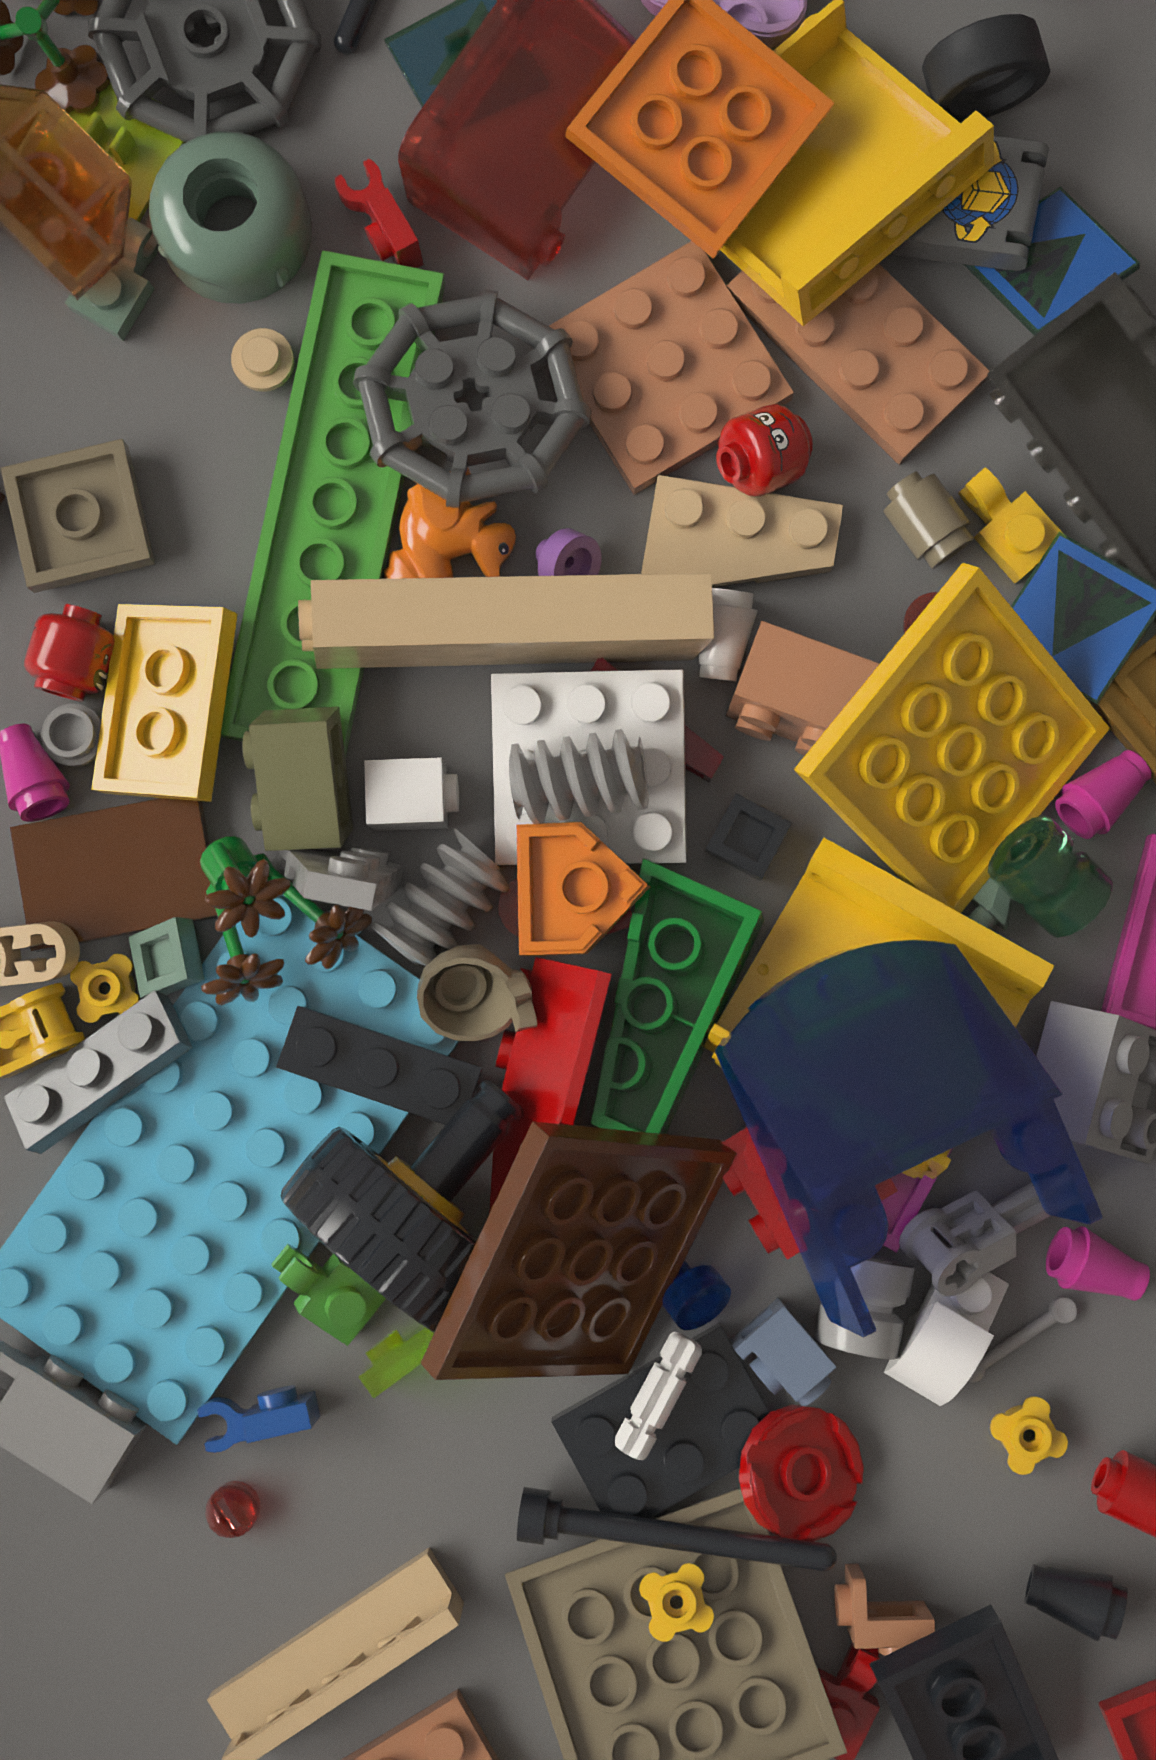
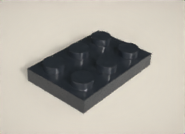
M720 1322L692 1338L701 1346L702 1355L692 1373H685L684 1378L687 1383L663 1428H656L654 1433L657 1439L647 1458L643 1461L632 1458L615 1446V1436L624 1419H631L633 1416L630 1408L654 1363H661L663 1359L661 1356L552 1417L551 1423L599 1511L651 1518L740 1467L741 1452L752 1429L769 1414V1411Z
M991 1604L869 1663L913 1760H1059L1002 1622Z

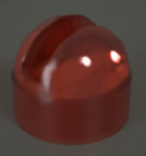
M230 1481L222 1484L213 1492L206 1504L205 1515L209 1528L218 1536L225 1538H237L246 1534L259 1517L260 1500L256 1491L244 1482ZM224 1498L232 1515L241 1524L240 1526L233 1527L218 1505V1501Z

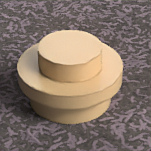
M258 328L248 331L237 340L232 350L231 364L235 375L244 386L254 391L267 392L279 388L290 378L294 368V354L289 342L283 335L272 329Z

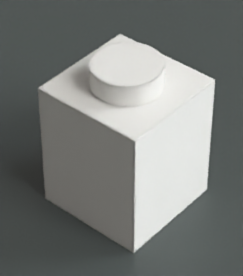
M442 757L364 760L366 825L373 831L448 828V812H459L458 775L447 774V767Z

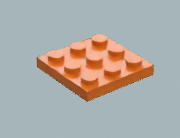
M668 0L567 127L565 137L714 259L829 114L835 103L713 0Z

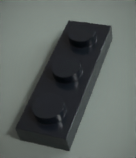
M297 1006L276 1068L444 1125L449 1122L466 1100L474 1097L483 1071V1067L303 1006Z

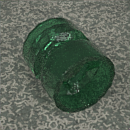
M1040 816L1019 825L1005 837L989 861L988 874L1013 901L1023 903L1026 913L1049 935L1056 938L1065 937L1083 929L1097 917L1106 906L1112 894L1113 881L1087 853L1082 851L1072 852L1074 840L1052 818Z

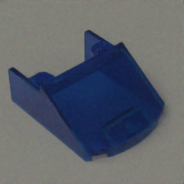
M926 940L889 941L858 946L817 960L784 978L747 1008L749 1012L745 1014L729 1036L721 1040L715 1049L717 1058L827 1317L832 1323L863 1338L876 1332V1327L851 1267L868 1260L879 1252L887 1239L889 1224L886 1211L875 1185L991 1130L998 1149L1007 1164L1018 1171L1028 1172L1042 1207L1048 1215L1089 1225L1103 1218L1054 1101L1055 1098L1063 1095L956 944Z

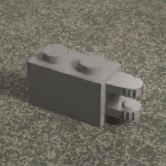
M0 1340V1370L15 1379L8 1391L0 1387V1446L93 1504L109 1490L148 1426L147 1423L135 1416L139 1408L108 1389L104 1393L82 1380L84 1377L83 1373L54 1355H51L49 1359L43 1355L32 1359L18 1349L3 1342V1340Z

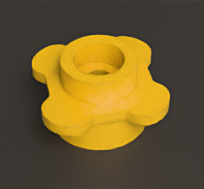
M113 954L106 962L91 964L88 961H80L70 972V979L78 986L80 1003L76 1011L83 1021L96 1023L103 1015L122 1014L140 1001L139 995L135 993V981L131 975L134 966L129 957L123 954ZM107 982L110 984L111 989L108 994L104 995L100 992V985Z
M1030 1396L1025 1399L1023 1405H1017L1005 1413L996 1414L990 1423L992 1436L1001 1441L1009 1454L1007 1459L1009 1468L1020 1475L1030 1474L1034 1470L1036 1463L1049 1456L1054 1458L1061 1457L1066 1452L1068 1446L1066 1435L1055 1429L1049 1417L1050 1405L1038 1396ZM1028 1429L1033 1430L1035 1434L1031 1441L1023 1439V1433Z
M685 1563L678 1572H671L663 1576L656 1572H650L642 1579L639 1591L641 1596L648 1600L652 1615L649 1631L655 1639L667 1642L677 1632L693 1629L696 1632L702 1633L712 1625L714 1612L710 1606L705 1604L701 1589L704 1582V1573L697 1565ZM675 1595L683 1599V1605L679 1609L673 1608L670 1604V1599Z

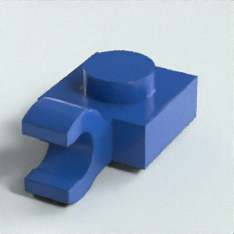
M295 1385L271 1389L258 1394V1404L252 1405L250 1409H243L233 1400L224 1397L208 1400L197 1409L198 1416L207 1417L211 1414L222 1416L227 1423V1432L224 1435L209 1438L204 1443L205 1450L213 1453L222 1452L238 1442L246 1441L251 1443L312 1429L321 1416L316 1392L312 1391L297 1395Z

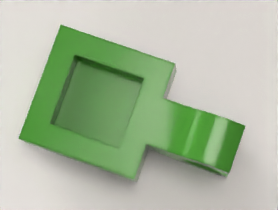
M287 1244L271 1263L273 1268L281 1272L278 1277L279 1280L288 1288L300 1294L294 1301L298 1313L346 1346L351 1343L386 1299L334 1254L321 1267L301 1251Z

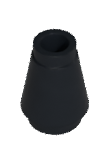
M1033 1564L1026 1586L1024 1604L1036 1607L1037 1610L1095 1641H1099L1101 1636L1116 1640L1125 1615L1128 1588L1127 1586L1114 1583L1113 1576L1110 1574L1053 1567L1044 1568Z

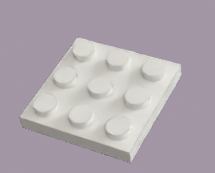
M683 669L491 674L496 865H517L516 825L534 824L529 819L524 807L520 820L515 812L509 778L511 744L519 743L526 759L533 760L537 741L545 740L552 756L557 757L560 755L563 737L570 736L578 752L585 753L589 733H596L604 749L609 750L612 747L615 730L618 729L623 730L631 746H637L639 736L641 737L648 781V808L638 811L629 794L626 793L620 813L612 814L603 798L600 797L596 815L585 817L576 800H574L570 818L560 821L549 803L545 821L539 824L582 822L625 863H642L643 858L653 863L687 862Z

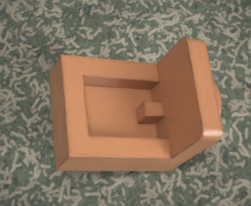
M845 1564V1584H835L834 1587L835 1616L837 1626H847L855 1649L878 1648V1653L886 1656L935 1632V1619L924 1601L867 1602L866 1579L859 1564Z

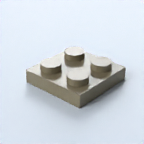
M123 439L0 468L26 586L33 593L155 564L129 447Z

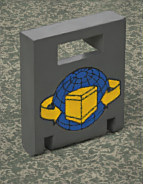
M994 136V166L890 254L1011 271L1025 269L1029 256V248L1027 246H1031L1045 174L1044 167L1046 166L1049 153L1048 145L1040 141Z

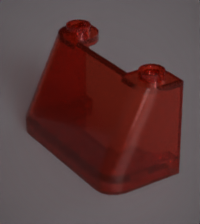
M498 0L414 118L404 135L398 152V163L407 202L526 280L530 279L539 264L544 267L549 266L559 253L565 239V234L559 231L562 221V210L595 164L592 158L565 137L567 127L637 39L597 0Z

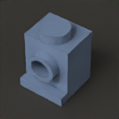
M779 1298L773 1301L730 1339L734 1350L742 1359H745L751 1352L758 1356L749 1365L774 1395L785 1388L796 1402L798 1401L801 1406H807L823 1394L831 1384V1380L827 1375L836 1366Z

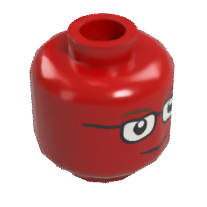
M779 404L766 405L736 416L725 424L721 430L718 442L719 449L716 454V462L723 478L730 482L738 491L750 497L766 495L795 483L806 473L813 450L811 432L806 422L790 409Z

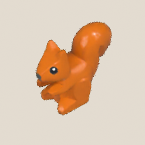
M468 467L466 475L471 474ZM416 484L407 491L408 501L404 506L399 525L403 549L392 551L389 554L388 567L383 570L384 579L454 578L450 560L472 553L485 577H500V568L515 546L516 533L513 527L507 523L485 525L484 522L497 511L495 501L474 506L469 501L462 502L458 509L446 507L445 499L419 484Z

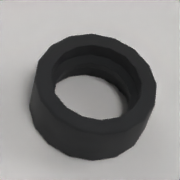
M1023 14L998 15L976 21L956 30L933 47L926 55L922 65L929 97L958 122H963L975 111L987 118L1015 107L1037 92L1046 83L1051 72L1037 23L1034 18Z

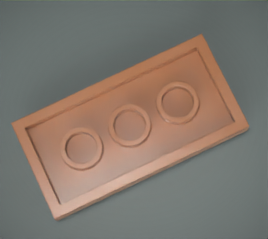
M879 263L804 327L743 271L727 284V288L743 313L898 465L987 380L991 373Z

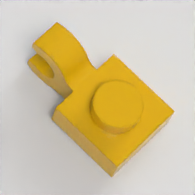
M986 467L958 492L964 503L986 524L973 538L1014 584L1048 555L1059 536L1067 538L1026 491L1011 503L999 480Z

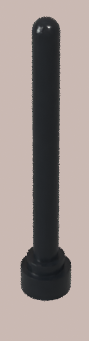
M524 1487L517 1523V1541L544 1545L546 1538L558 1540L559 1533L818 1571H828L837 1562L835 1549L826 1543L563 1506V1499L551 1497V1490Z

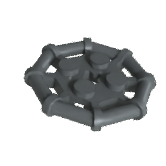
M103 0L96 18L88 21V37L95 41L118 100L116 105L118 113L127 121L132 119L139 120L183 142H188L200 135L218 131L250 134L272 125L281 128L290 119L287 114L288 109L313 54L321 50V34L314 30L303 0H277L287 27L268 26L258 0H150L145 13L141 10L138 19L124 18L132 0ZM206 20L209 28H221V34L214 38L213 45L202 47L200 43L192 44L188 41L187 38L196 34L194 24L198 21ZM125 40L141 41L151 66L137 81L122 44ZM269 48L287 49L272 86L268 91L257 77L264 69L265 57ZM164 86L173 90L182 99L194 100V119L151 99L152 96ZM246 90L257 102L210 120V103Z
M485 289L484 295L422 307H416L414 304L409 303L399 309L398 321L366 365L356 368L353 380L354 387L361 394L373 444L370 456L377 466L381 468L388 466L445 499L446 507L458 509L462 502L528 489L533 493H538L548 486V475L578 431L589 426L592 414L591 408L583 400L570 352L573 340L566 330L562 328L552 329L498 298V291ZM480 322L478 333L474 336L439 342L431 332ZM494 325L535 349L524 356L516 353L513 345L507 340L500 337H492ZM415 342L422 353L418 356L415 369L407 378L391 375ZM548 366L558 400L556 403L539 400L533 378L535 374ZM467 390H477L487 396V398L482 400V410L470 411L467 403H456L455 399L462 396L463 392ZM388 399L407 402L412 425L402 432L395 430ZM535 424L551 426L532 455L523 450L521 447L522 438L529 428L531 432ZM432 445L446 453V460L453 463L451 472L414 452V450L420 446L431 450ZM505 459L510 465L509 467L466 475L467 467Z

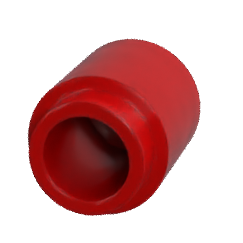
M1125 1450L1119 1451L1112 1459L1109 1457L1103 1458L1096 1468L1091 1484V1492L1097 1496L1099 1512L1156 1538V1465Z

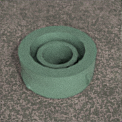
M213 132L200 135L182 144L165 160L156 174L149 202V219L152 233L159 245V253L166 258L173 273L187 288L204 298L217 302L243 304L261 300L279 291L294 278L304 263L311 244L312 220L304 191L296 173L275 148L257 137L244 133ZM226 196H242L256 204L253 214L242 225L229 231H212L204 228V219L207 211L217 200Z

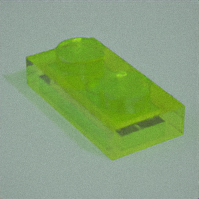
M421 1325L402 1338L396 1329L365 1352L371 1363L364 1368L358 1378L373 1399L420 1365L434 1332Z

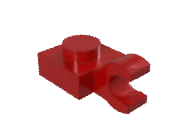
M371 159L363 161L370 183L362 190L351 189L341 174L336 176L335 185L344 206L352 211L363 212L370 216L372 223L364 227L380 260L383 262L392 258L397 265L413 268L423 266L419 241L388 187H384L382 174L377 164Z
M852 1642L836 1677L818 1668L847 1751L845 1754L834 1757L836 1760H855L880 1709L878 1699L867 1693L877 1681L869 1663L880 1659L878 1657V1648L855 1649Z

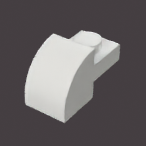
M988 1272L980 1276L973 1286L963 1293L955 1296H944L931 1283L919 1311L909 1317L903 1330L898 1359L889 1360L884 1373L939 1406L948 1403L964 1387L986 1353L994 1336L988 1331L1009 1284Z

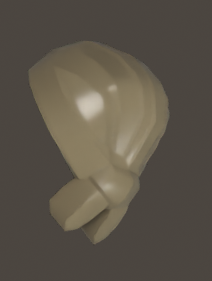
M481 944L462 945L437 955L423 969L417 988L421 1018L436 1034L456 1041H479L494 1037L508 1028L512 1022L515 1032L537 1027V1017L532 1002V986L524 972L511 969Z

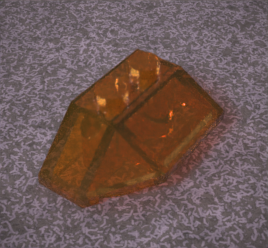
M0 84V229L51 281L78 301L124 258L132 180L45 90Z

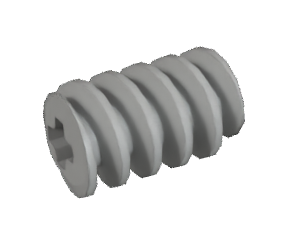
M615 730L612 747L609 750H605L597 734L589 733L585 753L578 752L570 736L563 737L560 755L557 757L552 756L545 740H538L533 760L526 759L519 743L511 744L509 778L514 808L519 820L521 819L524 807L529 819L534 824L544 822L549 803L560 821L567 820L571 816L574 800H576L585 817H593L596 815L600 797L603 798L612 814L620 813L626 793L629 794L638 811L648 808V781L640 736L637 746H631L623 730Z
M455 828L453 829L462 848L457 850L444 844H440L437 847V852L445 867L439 869L423 863L420 867V871L428 886L424 889L406 882L402 887L411 903L409 908L389 901L385 907L394 922L393 926L388 927L372 921L370 924L379 935L416 966L418 964L427 966L437 956L433 948L436 944L447 949L459 946L450 929L453 925L468 931H472L476 927L467 910L469 906L486 912L493 908L484 891L487 886L504 893L510 889L501 869Z

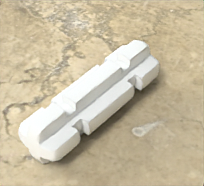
M675 1331L669 1335L660 1352V1356L663 1358L661 1363H654L630 1408L633 1416L631 1419H624L615 1436V1446L623 1453L643 1461L647 1458L657 1439L654 1433L656 1428H663L687 1383L684 1378L685 1373H692L702 1355V1348L695 1340Z

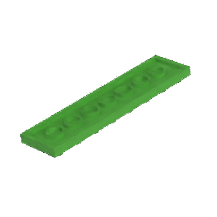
M322 250L227 687L221 730L222 738L243 742L244 733L249 731V725L266 710L339 706L346 758L364 668H316L314 651H302V641L299 636L298 600H311V580L384 578L383 570L387 564L405 476L388 466L378 467L371 458L370 451L373 444L361 394L354 387L353 380L356 368L366 365L398 321L399 309L409 303L414 304L416 307L442 303L446 284L444 273ZM415 342L391 375L407 378L415 369L418 356L422 353ZM388 399L395 430L402 432L412 425L407 402Z

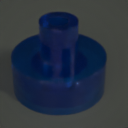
M684 1261L674 1282L666 1290L662 1303L678 1328L694 1330L706 1325L724 1310L731 1298V1288L715 1267L700 1265L691 1269L689 1264Z

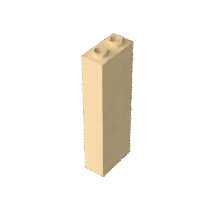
M711 573L311 580V600H298L299 636L302 641V651H314L317 669L593 663L598 658H603L607 662L693 660L714 639Z

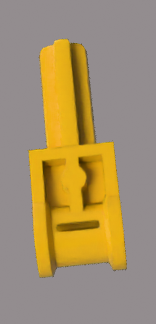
M54 983L36 989L0 1007V1079L10 1078L47 1060L65 1054L86 1039L83 1032L75 1031L61 998L66 993L63 983Z

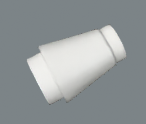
M712 588L714 639L699 653V677L737 681L738 669H740L758 610L752 609L753 593Z

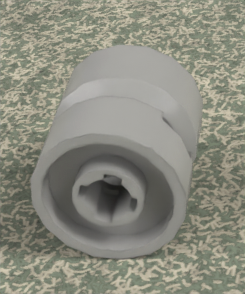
M831 1248L826 1272V1286L835 1294V1298L820 1303L813 1339L823 1345L853 1354L879 1359H898L904 1322L893 1312V1309L905 1304L906 1298L910 1297L915 1267L904 1262L873 1254Z

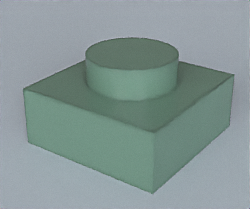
M174 917L129 937L140 998L146 997L154 990L168 995L205 980L193 919Z

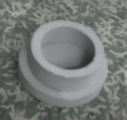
M71 703L57 707L46 717L42 725L41 741L43 748L54 761L65 766L79 767L96 759L101 718L96 712L81 704Z

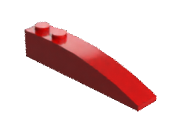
M535 957L532 970L520 968L532 986V1002L537 1017V1027L519 1032L505 1030L501 1040L495 1067L506 1070L502 1091L523 1108V1116L520 1120L515 1119L512 1122L506 1137L493 1151L490 1211L532 1121L574 1125L611 979L610 973Z

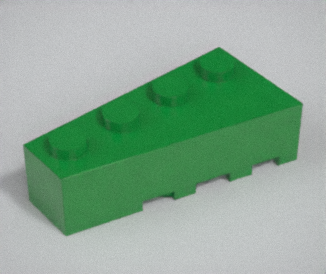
M643 858L639 876L650 888L636 902L634 913L632 912L627 936L628 945L622 975L618 982L614 1002L616 1004L610 1037L607 1039L591 1124L606 1129L667 1134L706 1049L704 1045L714 1024H717L762 928L764 917L762 911Z

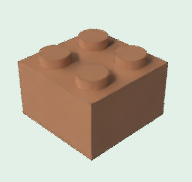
M761 621L726 716L738 720L735 728L754 738L770 741L773 734L797 742L795 751L805 756L878 667L879 663Z

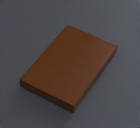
M158 798L10 827L26 924L52 921L62 923L74 932L79 944L139 933L174 917L193 919V922L218 917L216 909L205 902L206 890L211 883L201 869L200 859L202 853L210 844L202 801ZM45 943L30 947L33 952L56 949L55 945H47Z

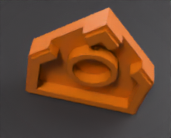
M582 822L516 825L520 956L588 954L650 888L639 875Z

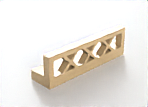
M430 1547L211 1692L207 1701L231 1738L221 1758L222 1760L259 1759L459 1626L464 1601Z

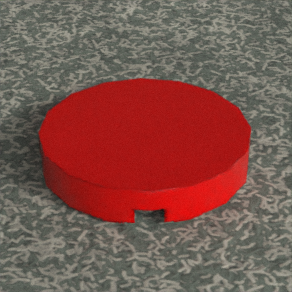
M792 1404L771 1411L752 1429L743 1447L740 1460L739 1482L744 1504L756 1522L774 1535L814 1542L834 1534L851 1517L858 1502L853 1500L857 1490V1483H863L864 1465L858 1441L843 1420L832 1413L825 1412L821 1408Z

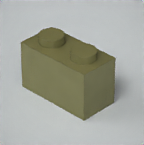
M339 706L263 711L249 725V731L244 733L243 757L246 767L255 770L257 793H254L251 799V818L254 829L263 832L265 851L342 847L353 831V821Z

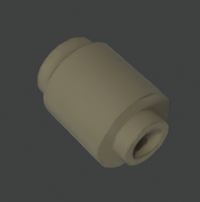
M918 471L913 472L887 492L886 495L891 500V503L884 509L883 513L918 561L925 559L931 569H935L953 558L974 540L966 528L970 521L935 473L922 478Z

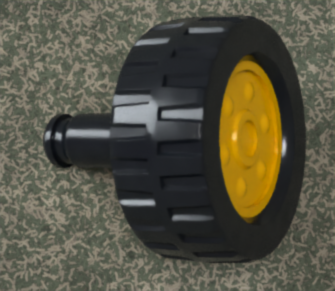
M490 1080L481 1082L479 1085L481 1090L476 1096L465 1101L411 1167L397 1156L388 1162L350 1131L337 1127L306 1157L282 1188L280 1195L281 1200L290 1212L335 1256L387 1300L434 1333L478 1240L460 1223L464 1213L452 1200L506 1137L512 1122L515 1119L520 1120L523 1116V1108Z

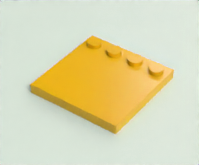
M962 563L794 768V771L905 883L961 913L1092 752L1110 727L979 567Z

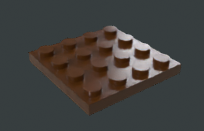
M532 1121L420 1364L435 1380L629 1374L724 1181L722 1177L729 1170L737 1153L730 1147L722 1144L723 1141L720 1139Z

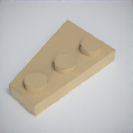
M658 475L641 574L711 573L712 588H716L718 586L750 581L761 583L831 572L834 566L843 505L773 493L750 497L738 491L735 487Z

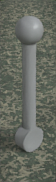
M1058 1296L1054 1298L1049 1304V1311L985 1353L967 1382H979L984 1377L985 1369L1054 1323L1067 1324L1072 1322L1077 1315L1076 1304L1066 1297Z

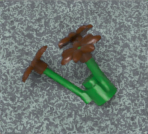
M236 836L220 838L210 844L202 853L200 859L201 869L211 883L206 890L205 902L216 909L218 919L215 922V929L218 932H223L230 955L227 964L216 967V973L220 978L201 986L202 992L216 995L215 1000L218 1005L222 1006L233 1002L240 994L246 1001L255 1002L259 997V989H271L281 986L283 983L282 976L277 973L283 969L284 960L275 959L261 964L258 954H244L236 924L241 921L245 934L253 938L259 930V914L276 920L285 917L283 907L273 899L284 895L315 922L314 930L309 933V939L318 944L305 958V962L308 965H314L322 961V966L325 969L332 968L339 960L342 949L348 952H354L358 949L359 942L355 935L364 931L372 923V916L368 913L363 914L365 909L349 907L345 912L340 905L336 904L331 911L324 912L311 899L303 898L290 880L274 868L266 854L253 855L242 838Z

